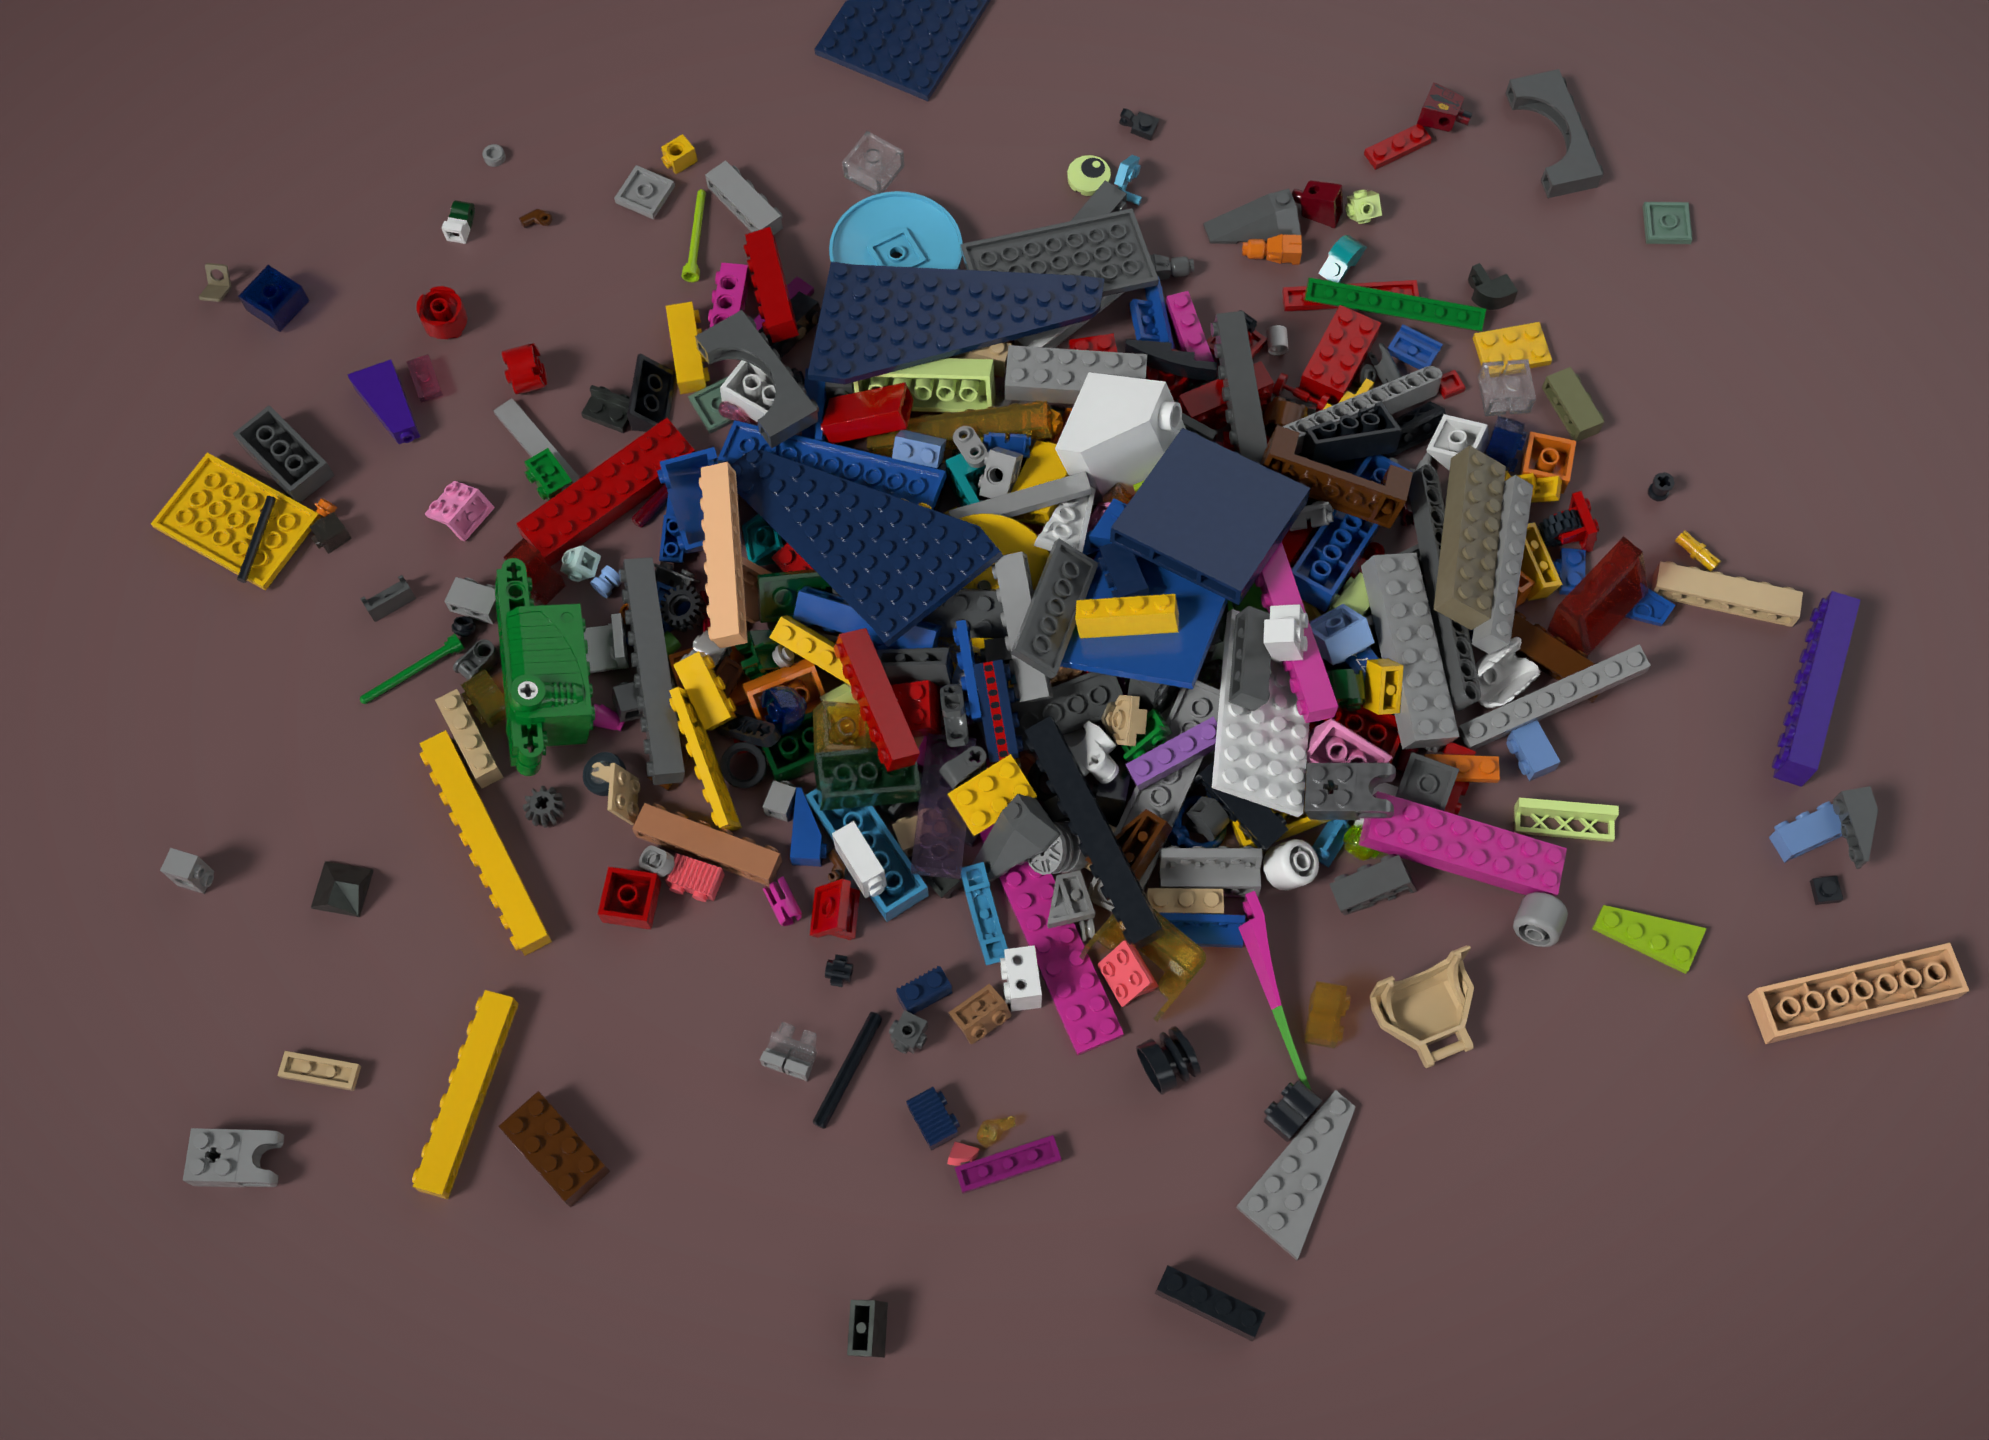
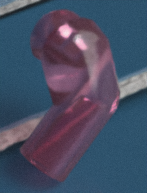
M728 401L720 403L718 411L722 417L750 424V420L736 405Z

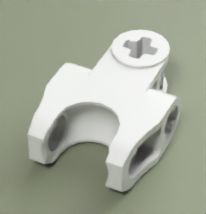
M1088 720L1083 725L1086 730L1083 741L1077 746L1069 748L1084 777L1091 772L1100 783L1106 784L1111 782L1119 771L1118 765L1109 755L1117 745L1098 725Z

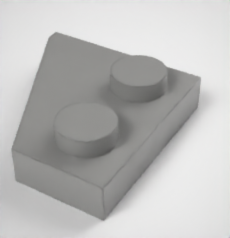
M1081 870L1057 875L1047 923L1048 929L1094 918L1095 911Z

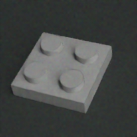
M636 165L615 196V203L654 219L674 189L675 183L668 178Z

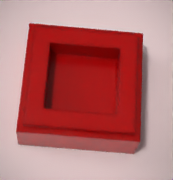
M1456 370L1442 374L1439 391L1444 400L1465 391L1466 387Z

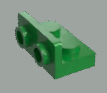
M549 448L524 461L527 469L524 473L531 484L535 482L538 486L536 490L542 500L547 499L549 501L573 484V481Z

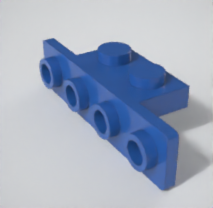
M1158 276V285L1144 288L1147 301L1133 299L1129 303L1136 340L1172 343V349H1175L1171 335V326L1167 316V307L1163 297V288Z

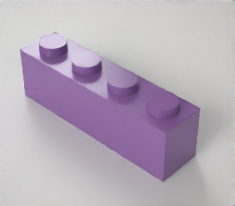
M1214 716L1125 764L1139 791L1214 751L1217 733V722Z

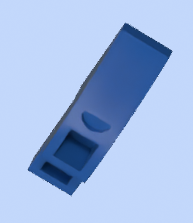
M668 494L666 515H664L659 561L683 563L686 552L685 549L680 550L676 536H679L680 532Z

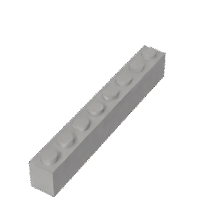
M1517 475L1504 481L1491 619L1474 628L1472 645L1490 655L1510 645L1533 492V485Z
M1639 644L1461 724L1458 733L1465 747L1475 750L1509 735L1512 730L1536 720L1540 721L1646 673L1651 665Z

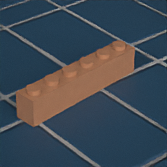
M644 803L632 828L635 836L699 861L721 867L723 870L768 887L774 881L782 863L779 851L772 846L765 845V847L756 845V842L748 837L740 839L733 836L734 834L726 829H713L707 822L689 820L688 816L680 812L670 813L666 811V808L656 803L652 805Z

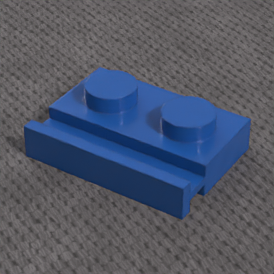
M1402 324L1399 332H1397L1387 349L1391 356L1417 369H1422L1432 365L1443 344Z

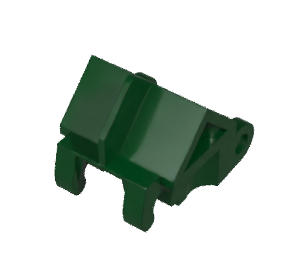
M771 629L748 631V643L735 645L742 655H749L750 657L741 662L742 668L746 670L745 674L750 680L781 669L772 657V652L775 651L779 643L769 638L772 634Z

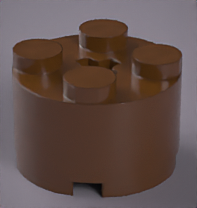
M1282 397L1273 398L1272 402L1264 406L1262 412L1266 436L1271 438L1277 425L1283 427L1307 417L1308 408L1303 404L1286 401Z

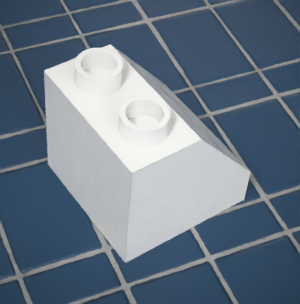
M1089 372L1055 450L1069 476L1086 471L1090 487L1096 488L1093 505H1098L1099 502H1112L1114 498L1122 501L1135 495L1133 485L1147 478L1182 428L1186 429L1182 421L1181 405L1178 402H1174L1165 381Z

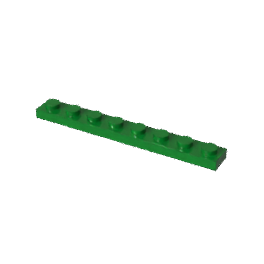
M1310 277L1307 281L1304 301L1336 307L1342 305L1353 310L1481 332L1483 329L1486 313L1485 308Z

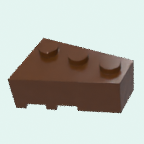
M1147 809L1123 827L1122 831L1115 836L1138 881L1172 831V827L1167 821ZM1088 856L1085 859V861L1092 865V862Z

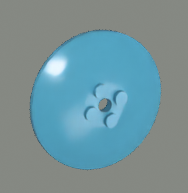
M885 192L872 195L857 202L841 216L830 238L829 256L830 262L854 265L959 270L962 261L960 250L962 237L954 218L944 207L932 199L910 192ZM899 252L902 256L900 258H893L891 254Z

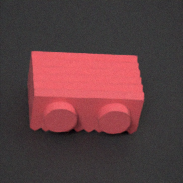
M676 853L674 869L665 879L667 886L670 887L669 890L683 895L684 892L693 894L692 897L701 902H706L707 899L714 901L725 875L723 869Z

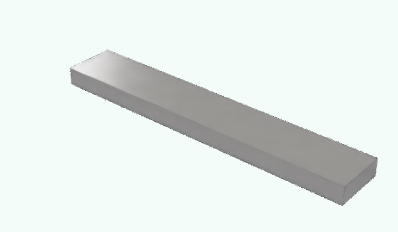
M513 398L493 410L497 418L531 457L549 448L573 483L580 479L578 474Z
M1085 471L949 510V514L957 519L981 513L1014 517L1092 494Z

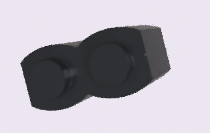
M1299 1080L1295 1085L1290 1082L1281 1092V1095L1284 1096L1278 1104L1273 1101L1264 1111L1267 1115L1264 1122L1286 1142L1294 1136L1322 1103V1100Z

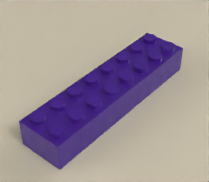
M1831 591L1827 598L1821 599L1818 608H1814L1810 621L1813 622L1812 628L1808 629L1805 636V642L1808 643L1807 648L1803 649L1799 659L1802 667L1801 670L1797 671L1794 678V683L1797 684L1796 690L1792 691L1788 702L1791 705L1790 712L1786 713L1783 721L1786 729L1780 735L1777 744L1778 747H1781L1779 755L1776 754L1772 763V768L1775 769L1773 778L1802 787L1818 770L1860 599Z

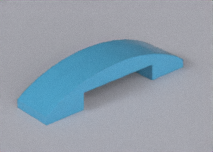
M984 862L959 868L985 964L987 966L1000 962V958H1004V949L1008 948L995 908Z

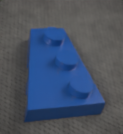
M1613 568L1587 608L1661 627L1676 605L1618 569Z

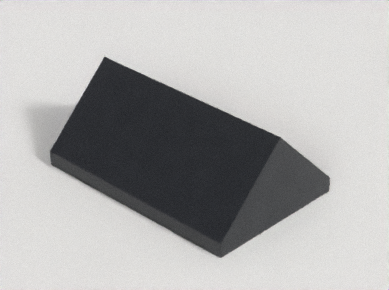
M641 353L637 356L627 417L632 431L647 432L665 418L669 419L676 372Z

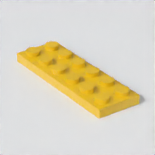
M680 687L669 690L672 697L669 698L670 705L674 712L677 711L680 720L677 721L681 733L686 735L688 741L686 749L690 757H694L696 763L694 770L697 778L702 780L705 787L702 792L705 800L711 804L713 809L711 817L714 824L719 826V828L730 831L742 828L707 731L704 729L686 690Z

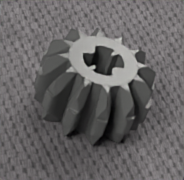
M542 785L539 792L532 788L533 796H525L527 804L523 805V810L527 812L525 817L529 821L532 820L533 825L536 827L542 823L543 827L547 828L550 821L556 825L557 821L555 818H563L564 814L561 810L566 807L562 801V794L556 793L553 787L547 790ZM546 804L547 807L545 809H542L541 806Z

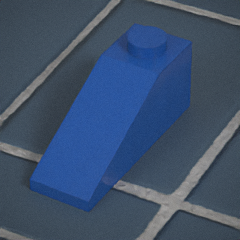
M796 787L790 860L792 865L822 867V859L827 858V844L823 843L822 835L802 788Z

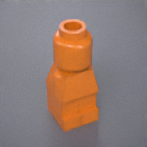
M1280 234L1268 238L1267 243L1263 239H1249L1248 242H1243L1242 256H1247L1248 259H1263L1266 256V260L1279 264L1292 263V265H1300L1302 235Z

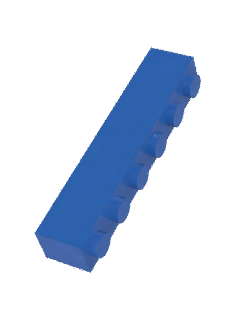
M808 586L799 590L793 618L800 620V623L807 626L815 624L821 626L827 632L838 631L846 633L866 628L874 646L885 645L873 628L841 596ZM922 620L889 647L890 649L937 648L942 626Z

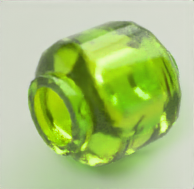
M1363 824L1353 825L1348 829L1343 838L1345 850L1361 861H1366L1370 857L1375 858L1380 851L1359 845Z

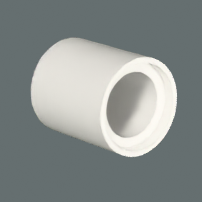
M1281 325L1269 327L1266 331L1269 354L1283 355L1287 353V328Z

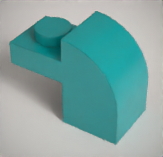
M1350 235L1342 236L1329 251V257L1318 274L1329 281L1341 283L1349 268L1356 266L1367 246Z

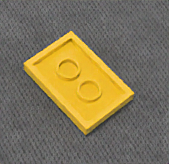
M1540 322L1479 332L1473 335V341L1484 376L1547 366L1552 362Z
M1011 754L947 794L973 836L996 823L1001 812L1017 794L1033 798L1037 797Z

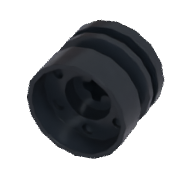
M1176 1026L1168 1030L1169 1036L1165 1032L1160 1033L1161 1047L1153 1039H1149L1136 1046L1137 1055L1155 1089L1162 1095L1177 1087L1175 1074L1184 1082H1187L1190 1079L1189 1073L1193 1077L1201 1073L1197 1056L1191 1043Z

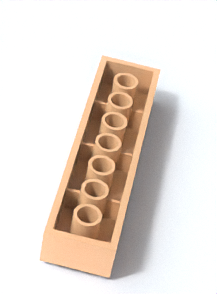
M1946 943L1759 987L1749 994L1748 998L1764 1042L1769 1044L1958 999L1969 992V988L1951 944Z

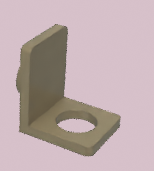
M206 263L205 270L208 285L199 295V299L221 302L232 288L228 266L225 264ZM212 270H220L224 275V279L218 280L214 278Z

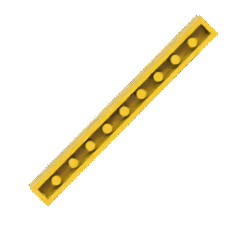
M445 730L419 743L423 752L419 753L425 766L430 764L433 771L429 775L434 785H440L442 792L439 793L440 798L445 806L450 805L452 812L449 813V816L455 826H460L462 832L459 833V836L464 846L469 845L472 850L469 857L475 867L480 866L482 873L479 874V877L484 887L489 886L493 893L489 895V898L495 909L500 907L503 915L499 916L504 928H510L513 936L509 937L516 951L520 949L526 956L551 943L552 940L448 732Z

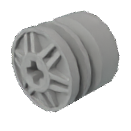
M1070 820L1053 822L1061 833L1045 852L1039 855L1035 854L1027 859L1030 867L1035 872L1042 875L1066 873L1081 870L1086 866V858L1078 846L1082 842L1079 836H1074L1067 823L1071 822Z

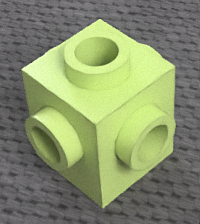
M1357 190L1353 192L1354 195L1347 196L1346 214L1350 219L1358 222V224L1368 223L1371 221V218L1382 216L1378 193L1372 190Z

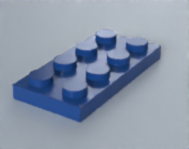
M966 620L956 621L957 628H953V636L956 645L960 646L961 652L957 653V661L960 669L964 670L965 676L960 677L963 692L968 694L969 701H964L966 715L968 718H972L975 723L983 722L973 667L975 659L970 628Z

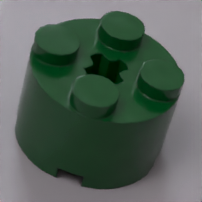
M1354 669L1327 671L1338 708H1346V711L1360 710L1361 705L1366 702L1363 671L1359 670L1358 674H1354Z

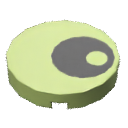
M1085 155L1076 158L1070 164L1067 171L1068 184L1075 192H1081V195L1092 196L1105 180L1110 183V167L1107 162L1097 156Z

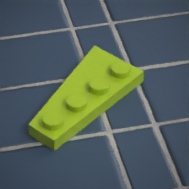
M1606 905L1601 907L1592 927L1593 930L1684 974L1689 971L1707 929Z

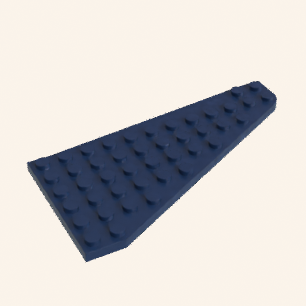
M831 262L808 370V380L849 384L1090 320L1100 311L1104 278L1080 275L854 265Z
M752 450L731 465L736 472L737 493L873 628L887 647L1003 557L1001 551L985 532L975 524L770 452Z

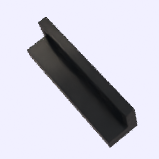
M1430 401L1394 419L1401 428L1396 452L1380 455L1390 459V457H1394L1433 437L1443 415H1446L1445 408Z

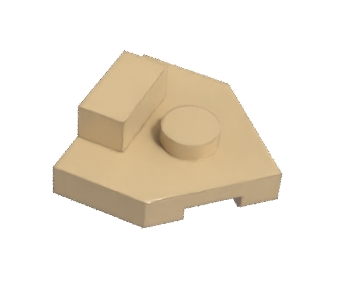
M1120 695L1115 702L1116 708L1113 712H1109L1105 718L1108 726H1112L1114 731L1112 737L1115 744L1136 746L1137 734H1145L1147 710L1139 709L1140 696Z

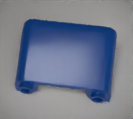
M715 447L660 461L661 469L657 470L660 483L666 484L680 535L676 536L680 550L685 549L686 553L704 551L703 540H705V533L701 525V520L704 519V512L700 505V499L703 496L699 486V477H701V467L718 464Z

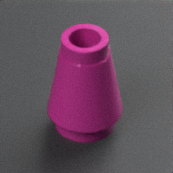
M594 704L595 720H593V726L621 732L625 722H620L618 714L603 704Z

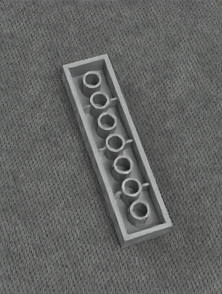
M1417 553L1373 555L1361 565L1381 657L1382 659L1389 658L1404 665L1400 713L1394 714L1402 749L1445 746L1457 739L1459 733Z

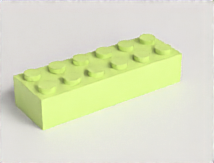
M943 358L853 382L855 393L906 382L914 400L911 411L993 413L996 399L993 359Z

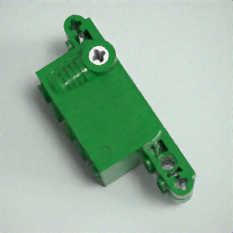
M510 558L504 561L502 569L496 570L495 601L507 719L506 734L509 740L511 766H516L517 771L524 776H534L540 770L542 756L546 755V746L587 744L589 730H593L595 708L591 706L593 689L592 683L589 684L588 678L590 676V663L586 660L588 643L587 640H584L586 626L585 618H582L581 605L534 606V599H531L530 592L532 591V579L527 577L526 566L521 560Z

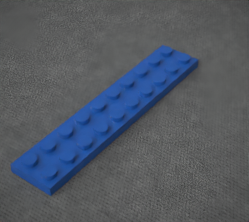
M734 420L717 459L720 462H728L732 465L747 452L764 450L915 504L925 503L932 510H934L947 477L944 470L794 435L771 448L760 434L758 426Z

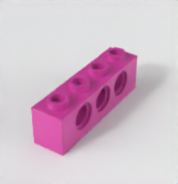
M721 262L720 271H716L715 276L717 289L712 292V303L714 306L713 309L709 310L708 314L710 327L741 310L744 312L750 282L748 265Z

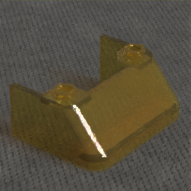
M1153 909L1166 935L1138 950L1165 971L1159 980L1158 987L1161 994L1168 1001L1154 1017V1020L1158 1022L1206 962V954L1200 946ZM1112 914L1086 944L1079 957L1084 960L1098 942L1104 947L1114 950L1121 942L1126 940L1122 932L1126 930L1122 921L1118 923Z

